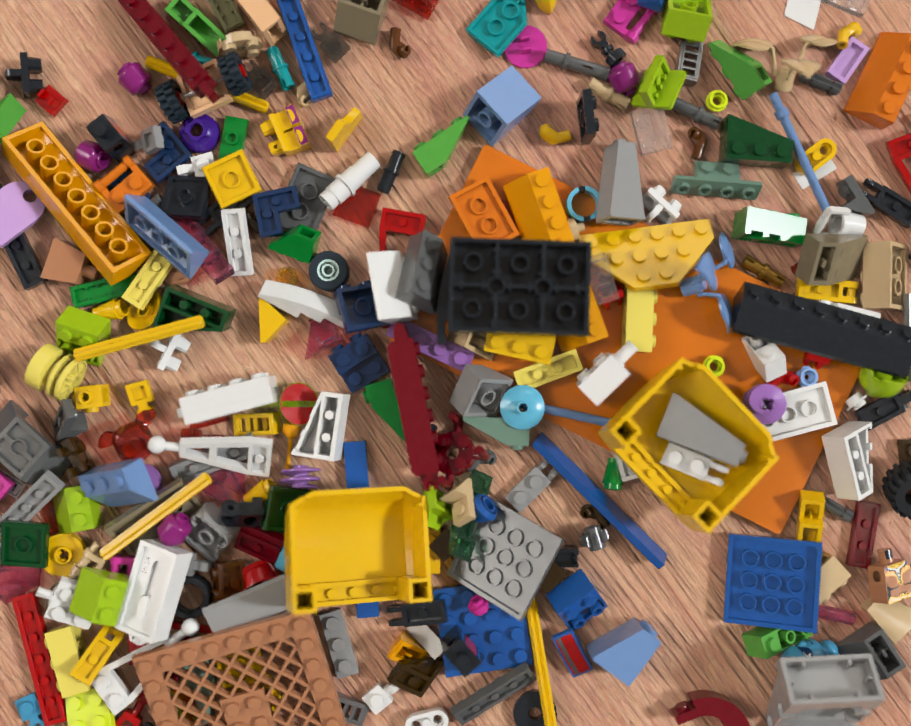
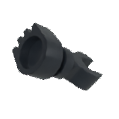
M598 30L597 33L602 39L600 42L595 41L591 36V46L602 51L601 54L604 57L607 56L605 62L610 68L622 62L626 57V53L622 48H617L614 51V47L612 44H608L603 31Z

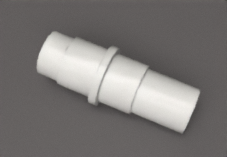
M365 153L341 175L337 174L335 176V180L319 195L320 200L327 208L333 210L338 205H341L349 196H354L356 194L355 191L365 183L364 181L380 168L377 159L371 153Z

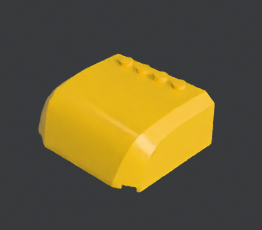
M685 358L676 360L655 375L598 431V434L607 446L684 525L693 531L710 533L779 459L772 445L774 441L771 433L706 366L687 361ZM673 393L678 394L745 444L744 450L748 453L743 465L738 463L737 467H733L726 463L721 464L730 468L728 473H722L712 467L709 468L707 474L724 481L722 487L706 480L702 481L688 474L683 475L681 471L660 463L669 441L661 439L656 435Z
M404 486L312 491L288 505L284 526L286 610L292 614L317 612V607L401 600L407 603L432 601L426 496L420 495Z

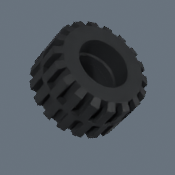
M905 459L901 460L899 465L897 463L892 465V470H887V477H883L882 480L884 483L882 490L894 511L899 513L901 517H908L911 520V494H906L911 488V459L908 462Z

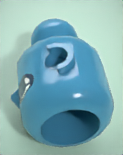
M808 638L784 650L782 658L838 655V648L831 640L825 639L818 643L816 640Z

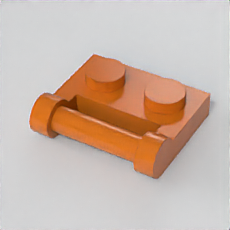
M129 155L122 158L123 161L101 180L97 179L93 183L121 215L125 212V195L144 196L155 187ZM130 168L133 172L110 191L107 186Z

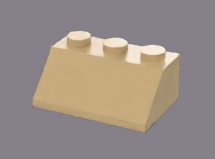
M891 240L866 242L861 257L863 270L860 274V279L863 283L860 302L863 305V309L904 311L903 294H907V245Z

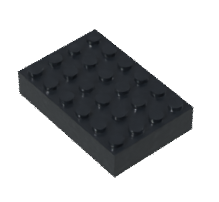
M451 237L447 332L570 337L589 336L592 242Z

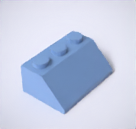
M142 458L98 465L77 476L80 487L87 498L110 507L158 500Z

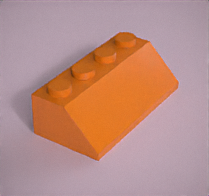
M881 32L843 109L844 112L881 130L895 122L911 88V33Z

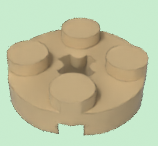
M251 31L232 32L225 35L226 40L221 42V39H218L216 42L218 52L222 56L235 51L239 57L255 58L259 56V50L263 47L260 34L256 33V36H252Z

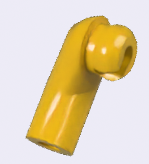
M851 22L838 31V42L836 45L838 49H846L849 37H857L856 34L860 35L862 33V27L858 22Z
M542 124L539 127L540 137L550 145L571 140L569 130L556 132L549 124Z

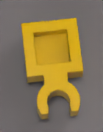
M149 379L126 384L125 389L131 407L138 405V419H144L143 410H148L150 416L154 417L156 410L149 402L154 401L155 398Z

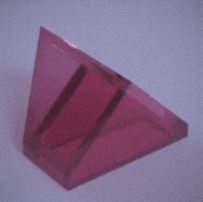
M325 318L321 323L313 319L309 320L310 331L305 360L344 341L336 324Z
M227 469L217 470L208 474L211 477L212 483L202 490L222 503L226 500L240 502L246 493L245 474Z
M0 565V599L6 605L12 601V597L24 594L32 588L40 586L41 568Z

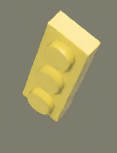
M154 250L122 295V298L143 311L173 268V265Z
M576 349L552 357L550 365L536 363L514 371L513 375L517 385H527L536 388L581 371L583 367Z

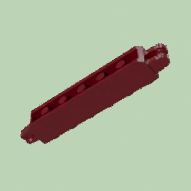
M118 0L200 99L206 95L213 104L220 99L213 89L218 83L148 0Z
M398 322L393 327L395 341L388 344L387 352L411 472L416 476H420L425 491H430L431 486L436 490L439 489L437 478L440 466H443L441 452L437 453L435 444H438L439 440L437 431H432L431 422L434 421L433 410L427 407L426 400L430 399L428 386H423L422 377H426L424 365L418 362L417 356L421 355L419 342H414L413 337L409 338L405 324Z

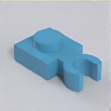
M36 691L14 701L23 722L29 720V726H37V723L45 726Z

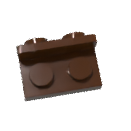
M243 559L225 562L215 561L212 563L213 568H210V579L214 582V590L211 591L213 603L238 594L245 588L242 570L245 567Z

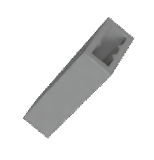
M617 139L613 141V144L604 148L596 223L632 226L645 220L636 143L626 142L625 139Z
M672 394L656 436L733 467H737L738 463L743 465L748 453L744 450L745 444L678 394Z

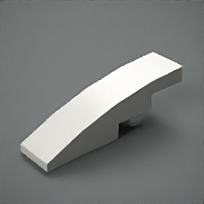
M265 280L258 294V297L296 318L300 313L319 323L325 318L344 329L342 316L338 313L335 300L304 288Z

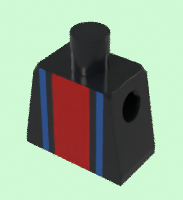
M101 114L86 126V129L103 150L119 163L123 161L122 158L124 156H132L135 153L133 143L111 117ZM122 144V147L116 150V146Z
M455 625L440 639L443 653L464 677L468 676L483 662L485 657L458 625Z

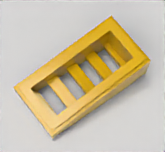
M279 411L232 415L234 436H242L249 432H252L253 436L281 433ZM251 418H253L254 430H252ZM260 418H262L263 430H261ZM242 419H245L246 431H243Z

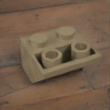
M338 0L333 31L375 46L389 7V0Z

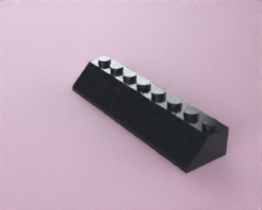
M744 282L734 297L732 332L895 377L903 379L908 377L911 369L910 326L749 282Z

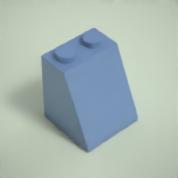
M510 66L475 93L463 116L468 115L469 123L492 147L536 107L541 100V96L513 66Z
M634 617L591 641L586 648L593 661L630 687L660 646L661 641L657 637L658 632L653 629L651 624L644 619L640 622Z

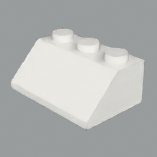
M401 251L366 253L378 320L395 325L398 322L404 323L418 319V308L395 298L405 253Z

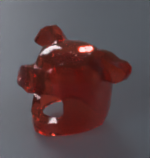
M152 408L139 413L135 421L122 425L114 432L110 430L104 432L99 438L98 447L102 449L113 445L121 461L142 458L144 461L152 453L148 449V441L153 437V434L148 425L156 418L155 409Z

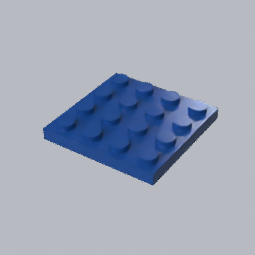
M729 533L723 622L817 633L823 543L819 541Z
M462 584L433 588L434 599L445 598L448 615L446 623L438 624L440 639L455 625H458L485 656L483 662L470 674L513 668L523 662L533 665L526 615L522 621H519L489 602V610L483 615L475 616L469 611L467 606L470 599L478 595L477 593ZM442 652L446 678L461 676L462 674Z

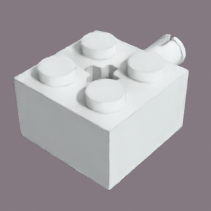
M628 340L615 354H610L609 352L603 354L601 352L592 361L594 365L589 370L585 368L578 374L577 386L598 406L630 375L624 368V363L638 349Z

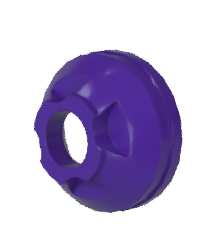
M204 114L195 119L190 117L181 124V141L193 153H208L220 141V128L217 122L209 115ZM199 124L203 127V132L200 136L195 137L191 134V128Z

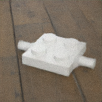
M62 576L59 584L53 591L41 587L38 588L35 596L49 599L48 608L44 615L45 618L89 630L91 622L69 612L78 580Z

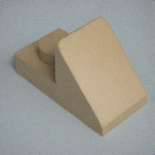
M465 479L440 497V500L452 506L453 525L461 527L476 519L472 479Z

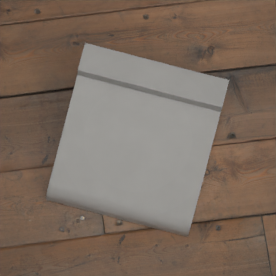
M872 653L779 658L775 664L777 676L766 712L767 726H857L856 722L864 721L871 714L870 709H877L886 700Z

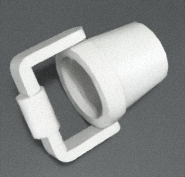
M828 206L819 217L812 232L814 234L862 235L866 229V219L863 215L851 213V209L847 207ZM828 222V232H821Z

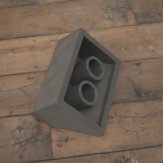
M422 230L409 238L395 297L431 315H434L436 312L448 256L443 239L426 230Z

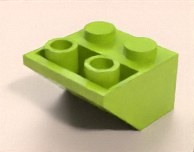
M68 306L55 321L57 347L65 350L66 355L74 354L73 350L76 348L109 340L111 337V319ZM104 355L85 361L87 364L100 367Z

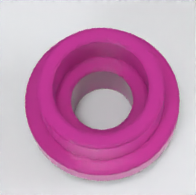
M475 595L470 599L467 607L475 616H480L489 610V601L480 595Z

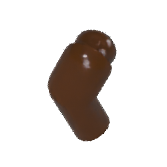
M392 27L390 28L389 48L397 57L405 59L410 55L411 48L400 41L401 29Z
M692 127L688 131V138L694 146L691 158L701 161L707 145V139L699 128Z

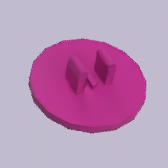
M527 25L504 53L512 65L518 68L529 69L537 66L543 60L547 51V42L544 34L538 28Z

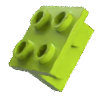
M655 55L652 64L645 70L631 101L632 107L671 110L687 76L686 71L670 70L664 55Z

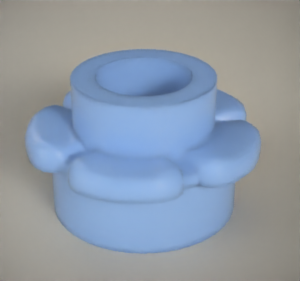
M803 366L796 373L800 378L798 384L801 387L814 385L818 381V373L810 366Z

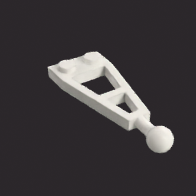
M153 436L148 441V449L155 454L162 453L164 450L179 452V457L223 469L247 475L269 477L273 439L252 436L181 438L180 443L166 441L161 436ZM249 447L248 463L217 456L218 448ZM190 448H209V453Z
M186 619L177 633L173 636L169 633L167 640L149 643L102 668L93 681L92 686L114 716L136 700L143 691L141 683H139L131 693L114 669L132 660L134 654L151 650L163 643L165 645L180 642L186 636L196 635L200 628L199 622L196 619Z

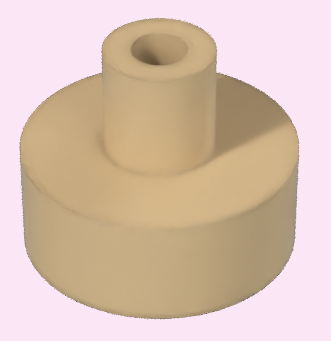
M574 218L567 219L574 240H578L579 232L585 230L584 223L576 224Z

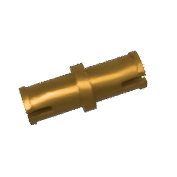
M749 254L740 265V267L757 275V279H763L778 289L787 278L771 269L769 264H763Z

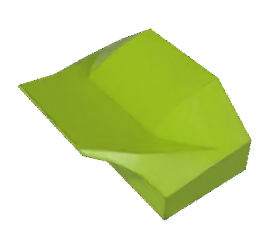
M431 486L430 491H425L424 489L422 495L426 496L428 527L439 531L446 521L453 519L452 506L440 500V497L445 494L439 489L434 490L433 486Z

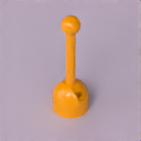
M291 422L283 423V434L288 438L286 464L283 470L291 469L292 441L299 435L301 425Z

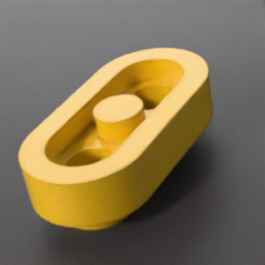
M824 138L805 151L814 172L835 156L837 147L834 141ZM820 148L825 150V155L820 153ZM796 158L794 163L796 171L801 175H805Z

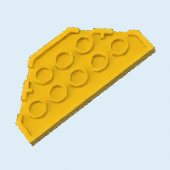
M703 219L579 235L577 241L592 242L591 263L600 268L602 273L613 280L617 279L624 283L626 288L632 292L678 287L687 273L701 258L704 251L711 245L714 235L710 220Z

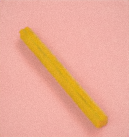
M151 55L146 57L145 66L147 68L177 79L176 76L179 74L169 62ZM244 93L237 97L231 94L234 102L256 111L267 113L270 104L268 101L251 94Z
M202 315L189 317L76 348L73 350V356L76 361L80 362L205 327V321Z
M206 472L199 475L100 549V556L104 560H109L167 515L212 483L211 477Z
M535 597L526 615L544 725L557 726Z

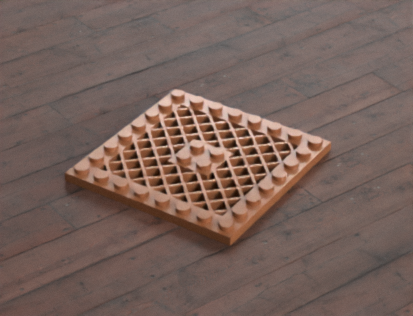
M286 612L137 653L132 657L156 726H201L199 725L201 719L212 723L211 726H277V722L283 726H306L309 721L318 726H348L312 613L292 614ZM278 641L276 646L269 644ZM282 642L293 646L290 653L279 649ZM256 647L254 652L247 650ZM260 648L271 652L268 659L257 654ZM296 650H298L300 659L293 656ZM234 653L232 658L226 656L228 654ZM238 654L249 658L246 665L236 661ZM275 655L285 659L282 666L272 662ZM213 659L210 664L204 662L206 660ZM216 660L227 665L225 671L214 667ZM253 661L263 665L260 672L250 668ZM289 662L299 666L296 673L286 669ZM191 665L188 670L182 668L184 666ZM194 666L206 671L203 677L192 673ZM231 667L242 672L239 678L228 673ZM267 668L277 672L275 679L264 675ZM303 669L305 671L306 678L300 676ZM173 672L184 677L181 683L170 678ZM209 673L220 678L217 684L206 679ZM245 674L256 679L253 685L242 680ZM281 675L291 679L289 686L279 682ZM187 679L198 684L195 690L184 685ZM223 680L234 685L231 691L221 687ZM260 681L270 685L267 692L264 684L257 686ZM296 682L306 686L302 693L293 689ZM202 686L212 691L210 697L199 692ZM238 687L244 689V690L235 692ZM171 688L177 690L174 696L172 694ZM274 688L284 692L281 699L271 694ZM309 690H311L313 698L307 696ZM180 692L191 697L188 703L177 698ZM216 693L222 695L219 701L213 699ZM288 695L298 699L295 706L285 701ZM194 699L205 704L202 710L191 705ZM302 702L312 706L309 712L299 708ZM270 703L277 705L274 711L272 710ZM208 706L219 710L217 716L206 713ZM178 708H180V709L183 710L181 716H180V713H179V711H178ZM280 708L291 712L288 718L277 714ZM316 709L318 711L319 717L313 715ZM187 712L198 717L195 722L184 718ZM222 714H224L226 721L220 719ZM294 715L304 719L301 725L292 721Z

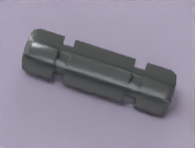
M800 73L798 78L800 82L805 84L809 82L810 86L823 91L828 90V93L832 95L839 94L843 86L842 83L838 81L832 82V79L818 73L813 74L809 79Z
M824 495V509L841 520L850 522L854 513Z

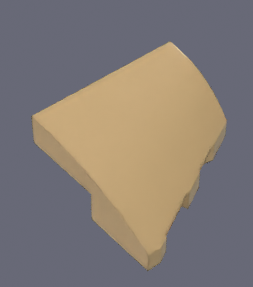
M869 597L859 605L870 620L884 630L893 644H896L911 629V608L896 601L891 604L871 602V597Z

